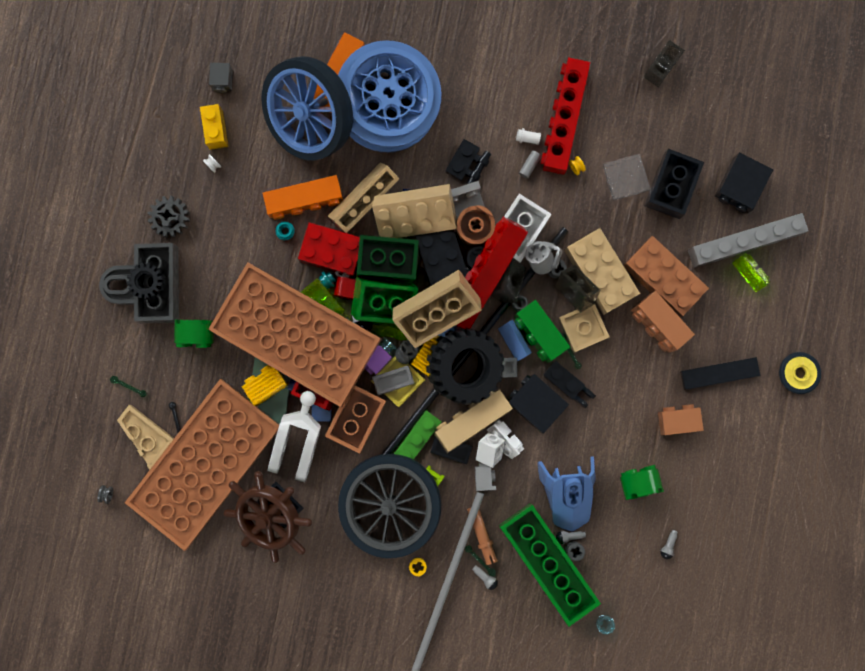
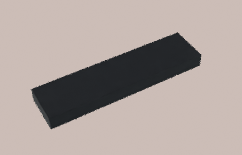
M757 357L680 371L684 390L761 376Z

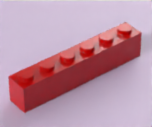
M504 216L497 222L495 231L487 239L483 251L475 259L473 268L465 276L468 283L480 297L481 310L528 234V231L522 225ZM480 312L456 326L464 329L471 328Z

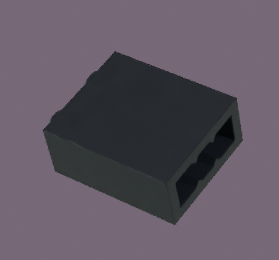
M739 152L733 158L715 197L719 198L718 200L723 204H730L736 207L735 209L741 213H749L754 210L773 169Z
M532 374L531 377L527 375L521 381L523 386L518 391L514 389L508 396L510 399L509 404L541 434H544L569 404L535 374Z

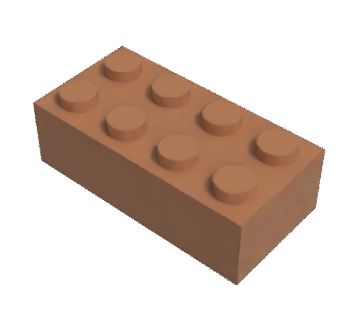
M653 236L623 265L626 271L650 293L656 290L679 317L684 316L709 289Z

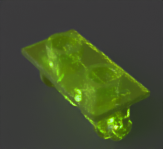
M744 253L733 262V265L755 292L769 285V276L765 274L761 267L756 270L755 267L758 264L751 254Z
M372 323V334L380 337H394L397 340H408L396 324Z

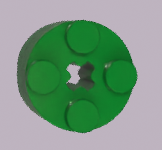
M175 320L174 343H176V347H193V344H196V348L212 347L214 333L208 329L213 320Z
M655 465L639 469L640 472L632 469L621 473L620 481L625 500L664 492L658 468L656 469Z

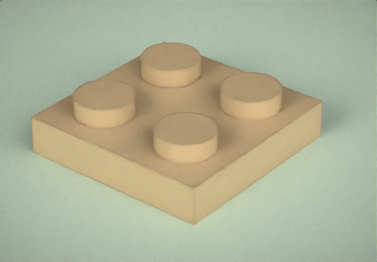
M594 302L558 318L574 353L610 337Z

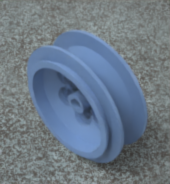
M377 41L369 43L352 53L339 71L338 76L345 85L352 104L353 124L350 137L355 142L374 151L396 152L415 145L428 133L440 109L441 86L434 67L421 52L401 42ZM386 72L390 75V78L387 80L383 79L380 74ZM405 80L408 86L402 87L398 81ZM372 84L375 90L368 91L365 85ZM408 99L411 105L404 106L401 100ZM376 103L378 109L371 110L368 104ZM392 110L396 113V116L390 118L386 112Z

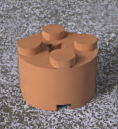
M483 206L468 207L460 213L457 219L456 233L462 242L470 246H480L486 243L487 239L495 231L494 217ZM478 222L480 229L473 230L471 223Z

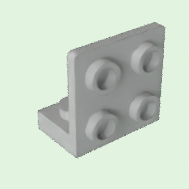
M479 181L451 189L457 219L460 213L468 207L477 205L485 207L480 194L481 187ZM475 222L474 224L471 223L472 226H476L479 224L478 222Z

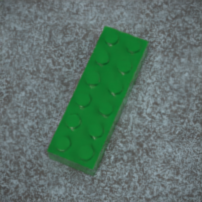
M531 503L499 525L568 627L601 604Z

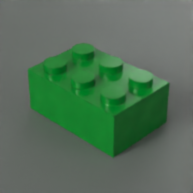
M356 277L351 315L359 321L395 324L393 321V308L417 295L418 287L412 282Z
M536 300L514 316L519 331L523 330L525 332L526 341L530 346L534 345L538 350L536 354L542 362L546 361L549 363L570 348L567 341Z

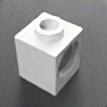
M487 433L479 441L476 461L493 468L502 459L505 440L495 434Z

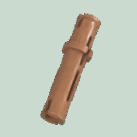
M478 510L473 527L479 542L478 548L482 550L486 565H490L498 560L492 547L493 541L489 539L480 510Z

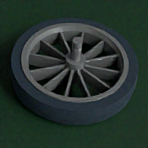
M377 455L361 462L347 476L339 495V518L349 539L364 552L380 558L403 557L424 546L436 531L441 516L440 492L433 476L419 462L403 455ZM380 470H394L390 495L387 493ZM401 471L412 477V479L395 496L393 494L397 472ZM376 472L384 497L364 481L368 475ZM414 479L421 487L423 493L400 500L398 497ZM362 484L382 502L355 497L359 485ZM425 496L426 510L401 506V503ZM354 501L381 507L356 516ZM399 510L424 514L425 519L421 527H417ZM382 511L380 517L366 532L358 522V518ZM395 513L416 531L412 536L406 539L403 538ZM383 515H387L383 539L379 540L368 534ZM390 515L392 516L400 541H385Z

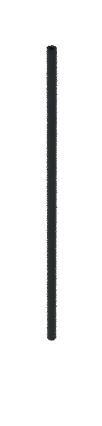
M562 227L550 243L558 246L568 233V230ZM530 267L479 332L487 335L511 305L514 297L519 295L536 273L532 267ZM467 348L462 352L452 365V376L455 375L474 349ZM435 389L431 391L381 455L392 454L440 394Z

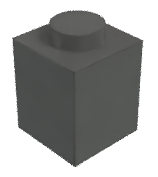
M210 63L209 85L216 93L232 91L233 69L229 63Z

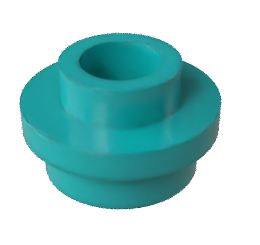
M284 221L277 225L275 232L279 239L286 241L294 236L295 229L291 223ZM283 229H289L287 234H282Z
M323 271L319 277L328 289L334 288L336 286L334 283L336 279L330 272L326 273Z

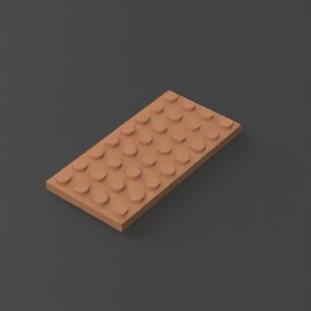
M248 262L208 329L339 407H343L381 341V338Z
M220 379L125 501V504L182 550L186 551L233 491L229 487V483L231 481H235L237 484L240 482L277 434L280 424L257 406H254L252 402L224 380Z

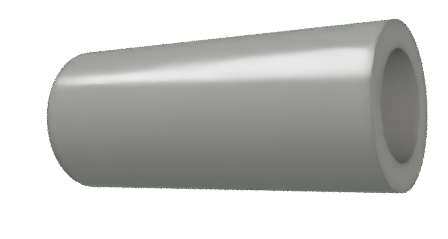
M531 151L519 175L529 179L542 156L536 151Z

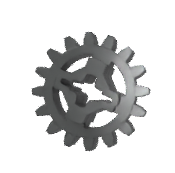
M162 196L161 202L156 199L157 205H150L153 211L147 213L152 216V218L148 219V222L153 224L151 229L157 230L156 233L158 235L163 233V236L168 238L169 234L172 237H176V232L183 234L181 229L188 228L185 222H190V219L186 217L190 214L188 210H185L187 205L185 203L181 204L182 201L179 198L175 201L173 196H170L169 200ZM175 206L179 208L181 214L176 213ZM170 214L174 216L172 218L169 217L168 220L165 218L166 216H170ZM157 219L162 221L163 227L159 225Z

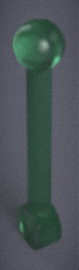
M562 333L561 335L566 340V335ZM571 348L567 349L575 363L574 367L581 369L582 364L577 361Z
M111 376L110 378L111 383H118L138 393L140 397L147 395L145 390H139L119 380L117 376Z
M467 545L465 551L470 553L488 571L490 576H495V569L486 565L472 550V547Z

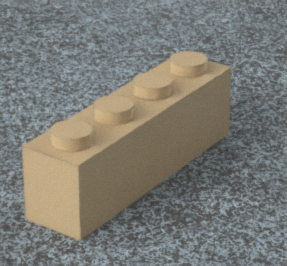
M380 162L328 217L339 229L347 233L372 208L374 196L384 195L399 178L387 165Z
M501 390L497 392L491 391L489 393L490 397L486 400L470 404L468 411L465 413L460 411L452 417L453 421L448 424L445 421L436 427L438 431L435 432V436L447 453L513 409Z

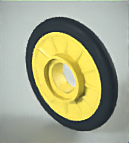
M795 352L788 355L782 361L779 368V377L784 387L796 394H805L818 386L821 379V368L813 356L804 352ZM797 368L804 370L805 375L803 378L796 376Z

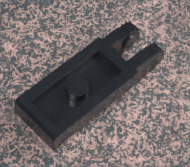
M556 360L543 374L553 385L584 408H587V402L577 396L581 390L589 398L594 399L596 397L593 392L585 387V384Z

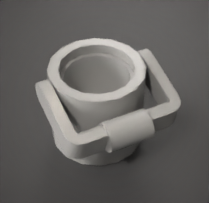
M535 241L528 246L525 252L527 261L534 272L538 274H546L552 271L553 268L556 269L562 255L560 247L545 241ZM551 251H557L555 257Z

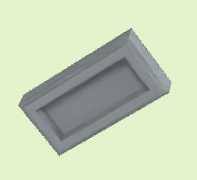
M409 365L372 377L378 396L415 384Z

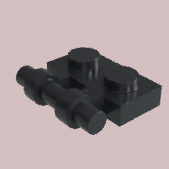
M463 139L445 173L459 181H462L466 175L469 177L467 184L479 181L482 170L489 164L491 153L485 151L482 156H479L477 154L480 147ZM473 161L478 163L474 171L469 169Z

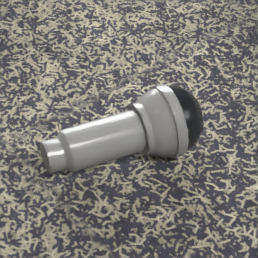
M672 530L666 545L660 550L662 558L671 559L674 556L673 547L677 539V531Z
M560 531L556 534L559 544H565L570 540L586 537V533L581 531L571 533Z
M476 565L473 567L472 570L484 581L487 589L494 590L498 586L496 578L487 575Z

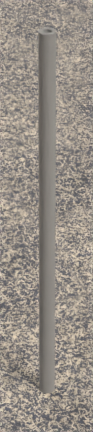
M477 491L411 671H420L483 500L484 494Z

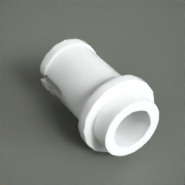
M524 128L522 130L518 129L516 141L539 145L541 133L525 131Z

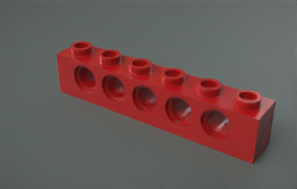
M568 57L567 62L562 64L560 74L563 75V79L558 82L556 92H559V97L554 100L552 110H555V115L550 118L548 128L552 129L550 135L546 136L544 146L548 147L546 153L542 154L540 164H544L542 169L544 171L565 175L590 67V62ZM573 77L577 82L571 83L568 78ZM570 95L573 100L567 101L564 96ZM566 113L568 114L569 118L563 119L561 118L560 114ZM556 131H563L565 137L557 136ZM552 149H559L561 155H554Z

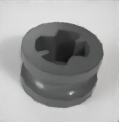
M102 485L98 492L97 501L100 503L105 501V504H109L113 496V487L106 488L105 485Z

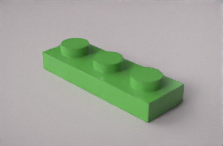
M426 410L394 454L403 455L414 460L442 421Z

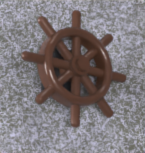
M257 471L254 475L256 486L249 488L246 492L235 481H231L229 487L240 498L237 501L236 510L226 509L224 516L237 519L241 531L246 536L241 542L242 547H247L253 542L261 548L270 550L273 563L279 561L278 549L284 548L288 544L298 554L303 555L305 548L295 537L299 531V526L309 527L312 525V520L298 516L304 508L291 496L294 493V489L288 487L285 490L277 482L271 486L265 485L263 474L260 471ZM259 497L257 501H255L253 498ZM248 506L255 512H249ZM274 531L278 533L281 537H275Z

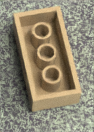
M450 184L374 196L372 208L380 237L401 238L456 229L457 217Z
M601 228L565 249L566 255L603 315L640 294Z
M457 270L394 307L393 321L413 347L416 348L480 312V297L460 270Z

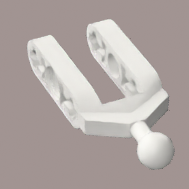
M311 391L301 394V411L283 415L267 470L275 474L279 472L292 425L309 430L295 480L304 483L309 474L321 429L320 424L308 413L310 406L316 401V397Z

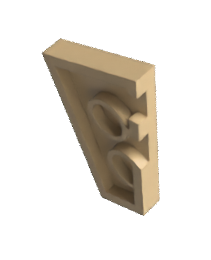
M128 405L117 420L128 438L132 440L138 449L137 451L148 464L149 469L153 467L174 439V437L132 405Z

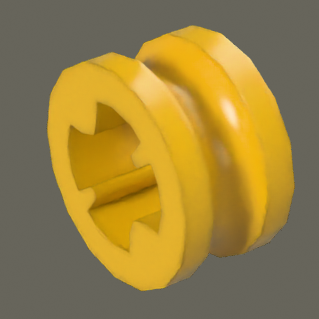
M576 156L575 160H569V165L576 175H579L580 171H586L585 165L579 156Z
M417 557L411 560L409 570L414 576H422L426 572L427 565L424 559ZM421 562V566H424L423 570L414 571L415 567L412 568V565Z

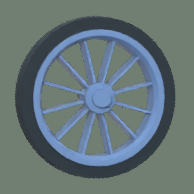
M306 56L287 59L272 68L264 81L261 101L266 124L275 140L290 154L310 161L331 156L342 148L351 133L353 110L347 89L335 71L324 62ZM292 74H296L297 85L291 77ZM305 75L311 78L308 90ZM284 83L291 92V94L283 89ZM318 84L324 92L316 99H313ZM282 98L294 106L283 107ZM329 101L330 107H322L327 105ZM284 112H293L295 117L288 122ZM319 112H332V121ZM298 119L299 124L295 132L290 125ZM322 124H323L324 126H326L327 128L331 129V132H330L329 135L327 134V132H326V130L324 129V127L322 126ZM305 128L308 141L303 139ZM316 133L323 143H317Z

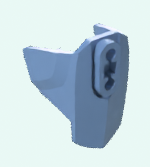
M594 456L590 457L589 475L584 474L581 467L577 466L578 474L560 476L558 468H555L551 476L542 461L538 462L539 479L544 485L552 511L553 523L562 529L574 531L582 527L590 519L593 485L596 480Z

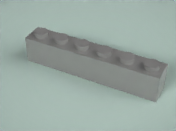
M803 213L694 246L688 250L693 268L800 236L809 230Z

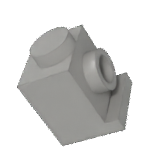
M479 463V467H475L476 491L496 490V486L492 485V482H495V470H491L490 466Z

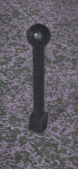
M170 402L169 408L172 410L177 433H179L181 429L175 410L176 403Z

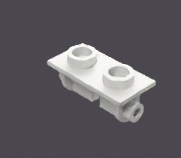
M499 419L487 429L490 434H495L505 440L503 453L511 459L524 450L523 444L515 434L510 438L507 436L512 431L504 421L501 422Z

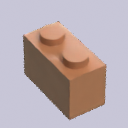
M694 404L683 405L682 410H675V407L663 408V412H658L661 435L704 431L701 408H694Z

